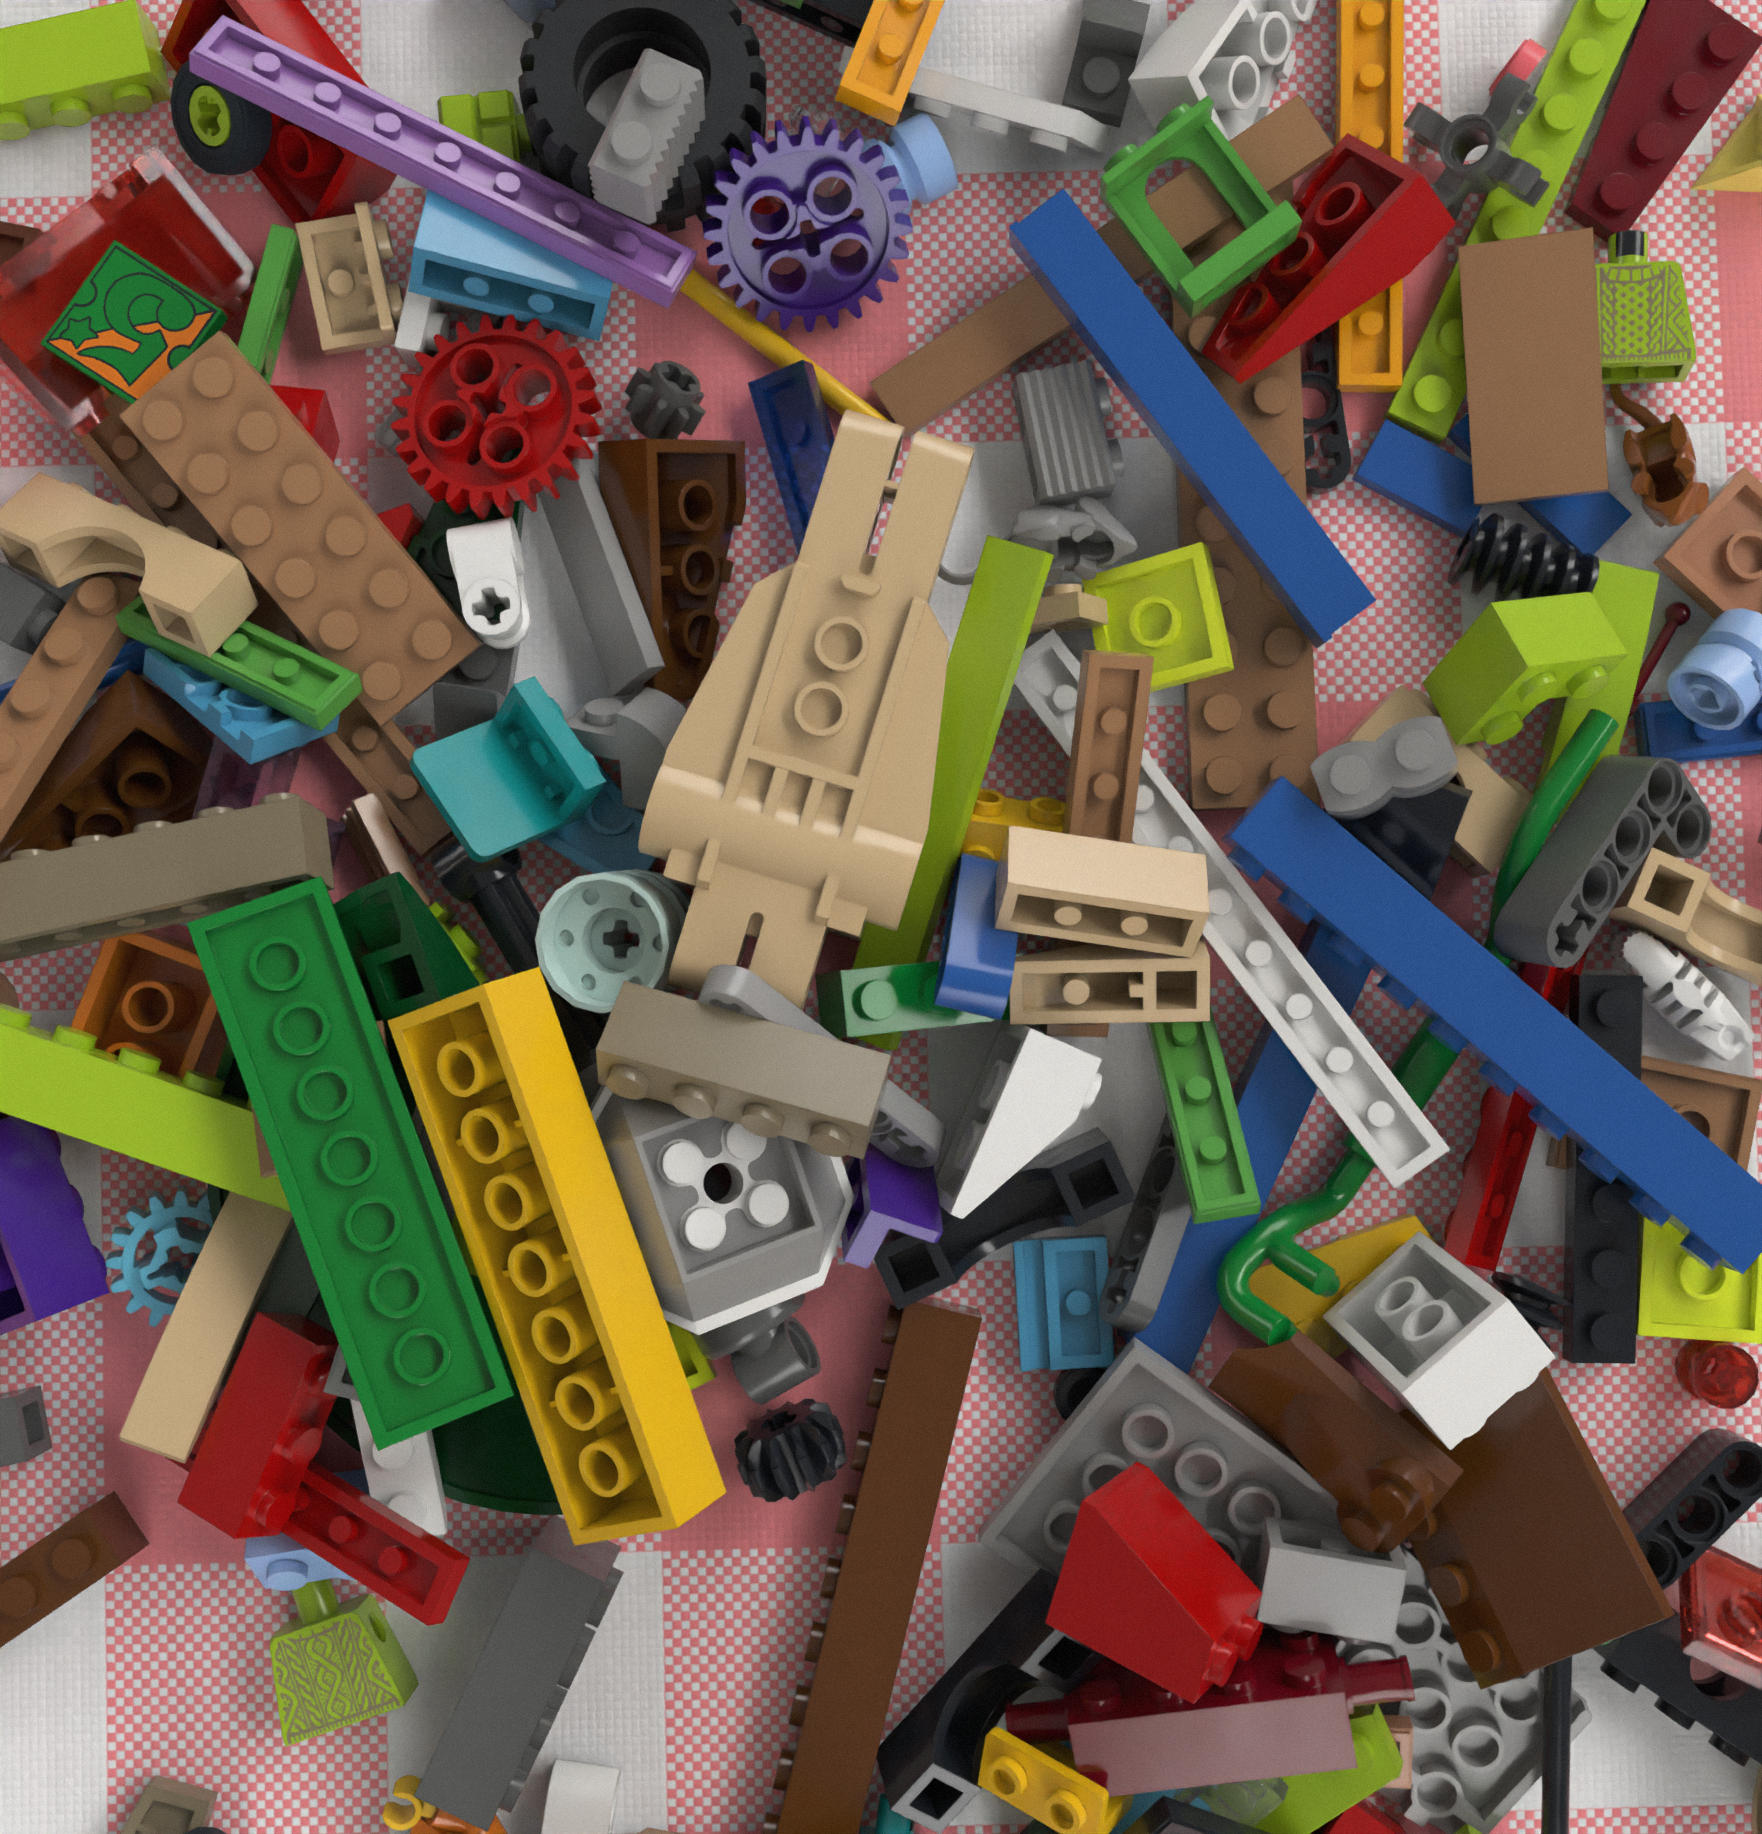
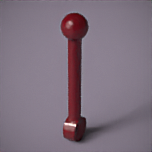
M1674 602L1666 608L1664 614L1666 623L1641 665L1628 718L1637 710L1640 704L1638 697L1676 629L1690 620L1691 611L1687 604Z

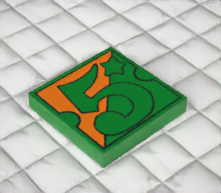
M114 240L40 344L49 353L131 406L220 331L228 317L223 310Z

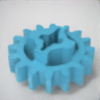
M179 1185L174 1201L166 1202L164 1196L156 1190L149 1197L150 1211L146 1213L143 1209L132 1205L127 1210L125 1216L133 1228L115 1227L110 1240L124 1249L111 1252L106 1258V1267L122 1269L123 1272L113 1279L110 1288L113 1293L126 1290L131 1291L132 1295L125 1309L129 1314L139 1310L144 1305L150 1308V1326L156 1327L164 1314L171 1315L179 1297L162 1294L153 1288L162 1286L178 1292L179 1295L181 1294L213 1227L208 1189L200 1196L198 1201L189 1200L186 1185ZM182 1217L200 1220L210 1227L201 1230L185 1224ZM152 1227L154 1230L153 1237L157 1246L154 1251L143 1255L141 1260L136 1261L137 1245L142 1236ZM179 1246L183 1254L195 1251L190 1268L184 1269L180 1261L167 1262L172 1247Z

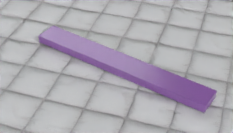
M224 15L216 21L189 53L190 72L427 190L429 189L667 309L671 306L693 269L697 251Z

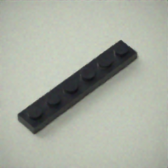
M1570 974L1569 1020L1641 1081L1643 976ZM1567 1136L1563 1299L1569 1301L1574 1306H1563L1562 1358L1571 1363L1635 1364L1638 1211L1628 1202L1635 1193L1617 1178L1609 1184L1590 1171L1578 1159L1584 1150Z

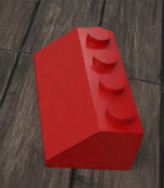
M182 0L160 51L176 73H178L182 64L189 61V53L216 21L224 15L368 87L301 0ZM272 112L273 130L269 150L261 164L251 169L294 225L296 223L356 214L354 203L367 201L368 204H371L390 189L397 174Z

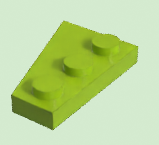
M1379 1705L1354 1706V1714H1349L1358 1768L1207 1785L1205 1788L1217 1815L1271 1834H1310L1399 1777L1404 1761Z

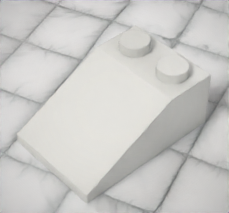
M1002 1020L935 1175L940 1206L953 1216L960 1219L965 1218L1077 1120L1080 1110H1088L1098 1095L1102 1075L1097 1071L1102 1059L1020 1024L1010 1025V1021Z

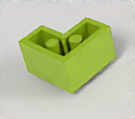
M1591 592L1491 602L1422 684L1456 745L1486 741L1489 745H1495L1515 736L1523 727L1522 720L1537 704L1547 699L1572 696L1575 700H1580L1602 690L1610 681L1608 675L1623 661L1628 652Z

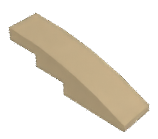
M230 1191L180 1294L120 1433V1441L175 1461L186 1463L245 1342V1330L273 1273V1263L294 1222L291 1212Z

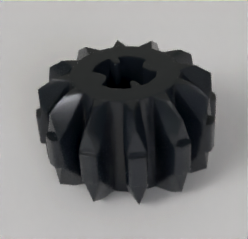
M804 1399L797 1404L787 1401L782 1407L775 1410L767 1409V1413L762 1417L750 1420L746 1425V1429L741 1431L734 1439L736 1446L734 1452L739 1463L737 1468L743 1483L749 1486L753 1497H762L766 1502H776L786 1496L788 1499L794 1500L800 1493L806 1491L815 1492V1486L821 1482L832 1480L836 1476V1470L840 1469L848 1460L843 1439L844 1433L837 1416L832 1414L828 1403L815 1402L814 1399Z

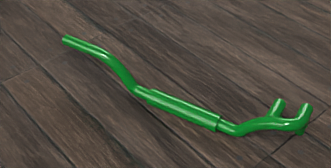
M1590 709L1521 813L1503 854L1494 887L1489 932L1483 947L1507 968L1512 960L1505 959L1499 954L1494 942L1496 919L1541 851L1560 813L1619 727L1615 719L1600 710ZM1428 1016L1425 1017L1390 1070L1421 1112L1460 1055V1053L1456 1054L1444 1046L1427 1030L1428 1026L1433 1022ZM1351 1131L1348 1132L1341 1143L1347 1150L1323 1185L1318 1190L1283 1205L1259 1221L1225 1254L1217 1270L1216 1291L1222 1308L1236 1323L1268 1346L1289 1340L1299 1328L1294 1325L1290 1318L1254 1295L1250 1290V1277L1267 1258L1279 1270L1316 1295L1330 1297L1340 1287V1280L1335 1274V1269L1300 1247L1295 1242V1236L1313 1226L1333 1219L1342 1212L1355 1197L1373 1168L1378 1169Z

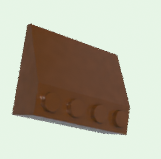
M1547 1367L1539 1372L1538 1377L1529 1387L1516 1392L1492 1413L1477 1433L1464 1438L1452 1450H1449L1407 1408L1397 1413L1464 1470L1451 1489L1407 1537L1480 1690L1528 1674L1675 1615Z

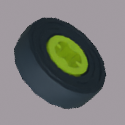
M189 61L182 64L173 80L170 103L173 126L182 148L192 162L207 173L220 175H239L259 166L270 146L273 130L271 112L190 72Z

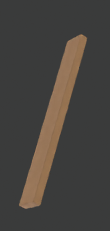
M1300 94L1228 141L1269 196L1332 155L1334 149L1333 144ZM1192 165L1146 196L1150 208L1184 253L1237 218L1205 174L1195 165ZM1115 218L1096 230L1136 284H1139L1155 273ZM1030 274L872 380L870 385L894 423L905 427L903 437L907 439L1070 330L1072 326L1034 276Z

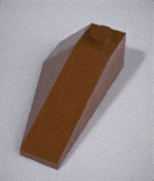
M687 439L598 441L600 493L665 663V667L643 684L644 689L649 687L659 690L675 700L694 698L712 663L720 623L714 614L721 582H730L734 563L726 559L733 526H742L746 509L745 441Z
M127 670L85 712L62 743L0 843V863L10 861V855L20 850L42 849L55 851L72 847L71 842L82 836L103 835L113 838L134 833L133 828L145 822L165 821L175 824L196 819L197 812L207 809L239 778L238 771L179 703L130 670Z

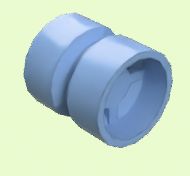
M921 112L892 127L889 131L887 143L881 140L878 141L875 138H871L863 143L861 153L876 144L882 147L885 160L881 168L891 165L896 166L901 181L894 189H905L910 202V206L899 213L910 214L912 200L914 199L923 205H927L958 189L957 174L950 153L936 125L925 112Z
M1744 608L1728 609L1723 612L1700 637L1697 646L1691 649L1671 672L1667 681L1668 694L1675 706L1687 718L1701 726L1714 730H1731L1739 726L1759 702L1762 696V614Z

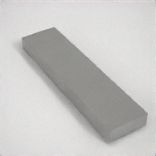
M574 458L571 464L579 475V480L576 482L560 476L555 480L560 492V498L556 500L544 490L538 492V496L612 696L631 695L665 667V663L588 459Z

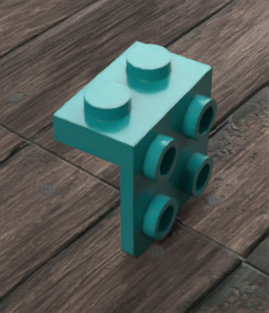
M535 676L513 684L494 719L418 748L409 762L411 770L469 857L477 862L489 861L580 820L606 783L595 757L583 748L564 720L560 706L547 695Z

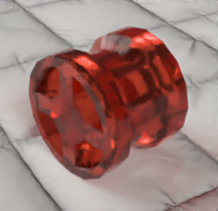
M1692 1339L1687 1341L1679 1350L1675 1360V1375L1680 1386L1689 1395L1720 1409H1734L1746 1404L1755 1394L1759 1383L1758 1368L1753 1357L1744 1349L1724 1341ZM1714 1358L1715 1365L1711 1368L1710 1373L1704 1374V1371L1707 1370L1708 1365L1711 1363V1359Z

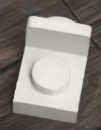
M408 280L394 347L407 366L422 369L414 355L417 352H421L434 357L435 353L439 352L433 338L436 334L441 335L448 341L450 319L444 312L472 317L477 309L408 292Z

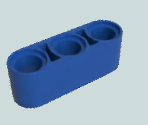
M961 853L954 872L948 899L933 1005L1000 1020L1004 1013L1012 984L1018 932L995 929L996 870L999 861Z

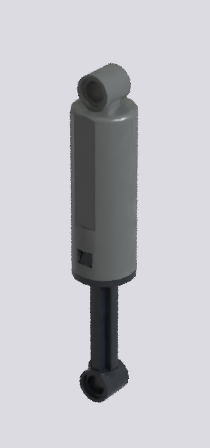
M453 836L432 850L430 859L438 879L445 889L458 901L466 904L472 902L513 973L517 974L539 967L535 937L540 914L517 877L518 871L522 868V859L518 848L489 861L477 862L469 857L457 837ZM542 972L590 1107L601 1087V1084H598L596 1047L606 1024L599 1013L574 1007L556 993ZM718 1163L706 1172L703 1181L704 1191L712 1201L721 1200L728 1194L732 1183L729 1170L723 1164ZM804 1293L701 1335L690 1332L702 1354L707 1359L716 1360L729 1354L731 1355V1363L740 1385L747 1395L760 1405L771 1401L820 1373V1357L816 1346L804 1326L796 1318L792 1317L802 1307L805 1300Z

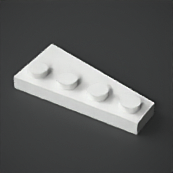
M844 46L838 69L839 73L844 75L854 48ZM920 66L907 95L915 98L912 108L914 110L943 119H949L951 109L973 115L970 123L971 126L1007 136L1009 126L1031 132L1029 142L1060 152H1066L1067 145L1071 144L1103 154L1111 129L1076 109Z

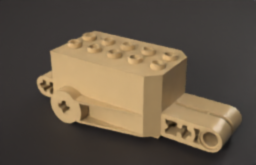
M848 409L844 412L797 561L754 583L667 747L648 799L639 835V852L666 860L667 864L663 876L683 888L694 891L671 963L668 985L700 994L709 969L723 964L740 967L749 936L758 938L748 970L759 976L803 1011L827 932L860 942L866 922L897 931L929 828L950 644L929 606V601L965 488L975 448L917 431L900 483L891 481L902 445L905 427ZM885 502L892 504V509L876 557L868 553Z

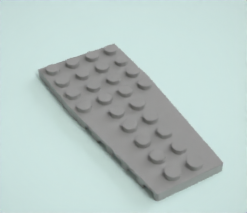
M1133 1337L979 1528L978 1541L1030 1579L1040 1568L1059 1578L1082 1500L1135 1462L1149 1467L1252 1582L1265 1516L1341 1529V1525L1337 1519L1336 1512L1339 1502L1317 1482L1292 1454L1254 1422L1140 1340ZM1400 1543L1408 1571L1393 1645L1371 1642L1367 1645H1354L1344 1642L1333 1635L1337 1658L1344 1657L1345 1664L1399 1658L1401 1655H1407L1415 1701L1408 1702V1700L1379 1703L1378 1705L1383 1715L1410 1716L1413 1726L1411 1789L1380 1788L1377 1791L1401 1805L1403 1816L1421 1827H1424L1429 1822L1447 1834H1454L1463 1825L1468 1823L1481 1833L1489 1834L1542 1776L1544 1667L1480 1690L1469 1665L1463 1657L1462 1650L1446 1616L1431 1590L1430 1583L1417 1556ZM1263 1623V1629L1273 1628L1269 1624ZM1573 1689L1571 1697V1743L1592 1720V1714L1586 1700Z

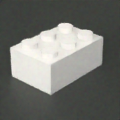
M1420 1231L1322 1316L1366 1369L1449 1450H1452L1464 1438L1477 1433L1492 1413L1516 1392L1529 1387L1536 1380L1539 1372L1556 1358L1508 1298Z

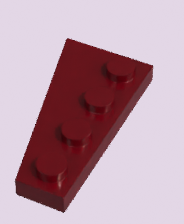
M1646 0L1647 4L1640 22L1635 27L1628 44L1623 66L1604 106L1605 112L1599 128L1590 142L1563 212L1583 227H1593V234L1608 243V238L1611 235L1630 230L1762 44V37L1709 0Z

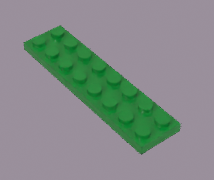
M322 876L186 923L377 1450L380 1451L514 1396L509 1377Z

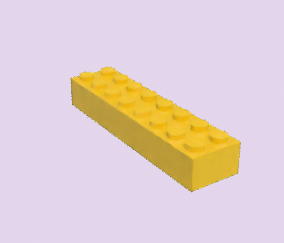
M540 967L482 984L388 1020V1025L574 1546L679 1528L727 1493Z

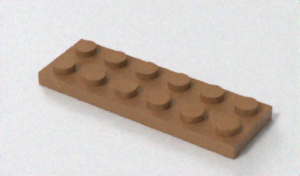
M218 331L119 415L319 654L359 674L363 691L357 696V699L380 726L390 722L434 685V682L440 681L483 645L482 641L226 333Z

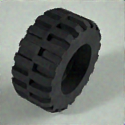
M555 0L556 10L554 12L547 7L542 9L532 24L534 38L530 37L523 44L520 56L523 74L518 78L520 99L533 156L538 158L542 175L598 202L593 198L595 195L592 192L594 187L591 184L593 181L590 179V167L587 165L606 126L597 121L586 110L587 103L595 90L604 81L621 71L635 68L644 49L651 48L700 70L704 83L706 120L700 122V131L694 133L695 142L689 144V154L683 156L684 165L678 167L679 176L672 178L673 188L667 189L668 199L661 201L662 210L656 212L657 222L646 224L619 211L616 212L647 227L649 225L666 224L667 233L686 229L685 219L697 215L701 222L711 218L712 215L707 213L705 209V195L723 194L715 186L713 176L715 170L734 174L735 170L729 156L730 149L735 148L750 156L753 153L750 133L756 131L764 140L766 134L767 79L765 61L760 58V43L753 28L746 23L742 24V11L732 0Z

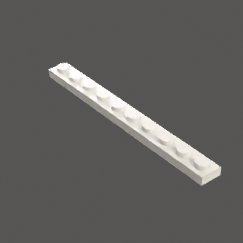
M1052 629L1024 650L1013 684L1070 758L1081 665L1055 630ZM1143 747L1132 842L1138 845L1206 855L1210 914L1202 935L1387 1181L1396 1189L1448 1152L1450 1148Z

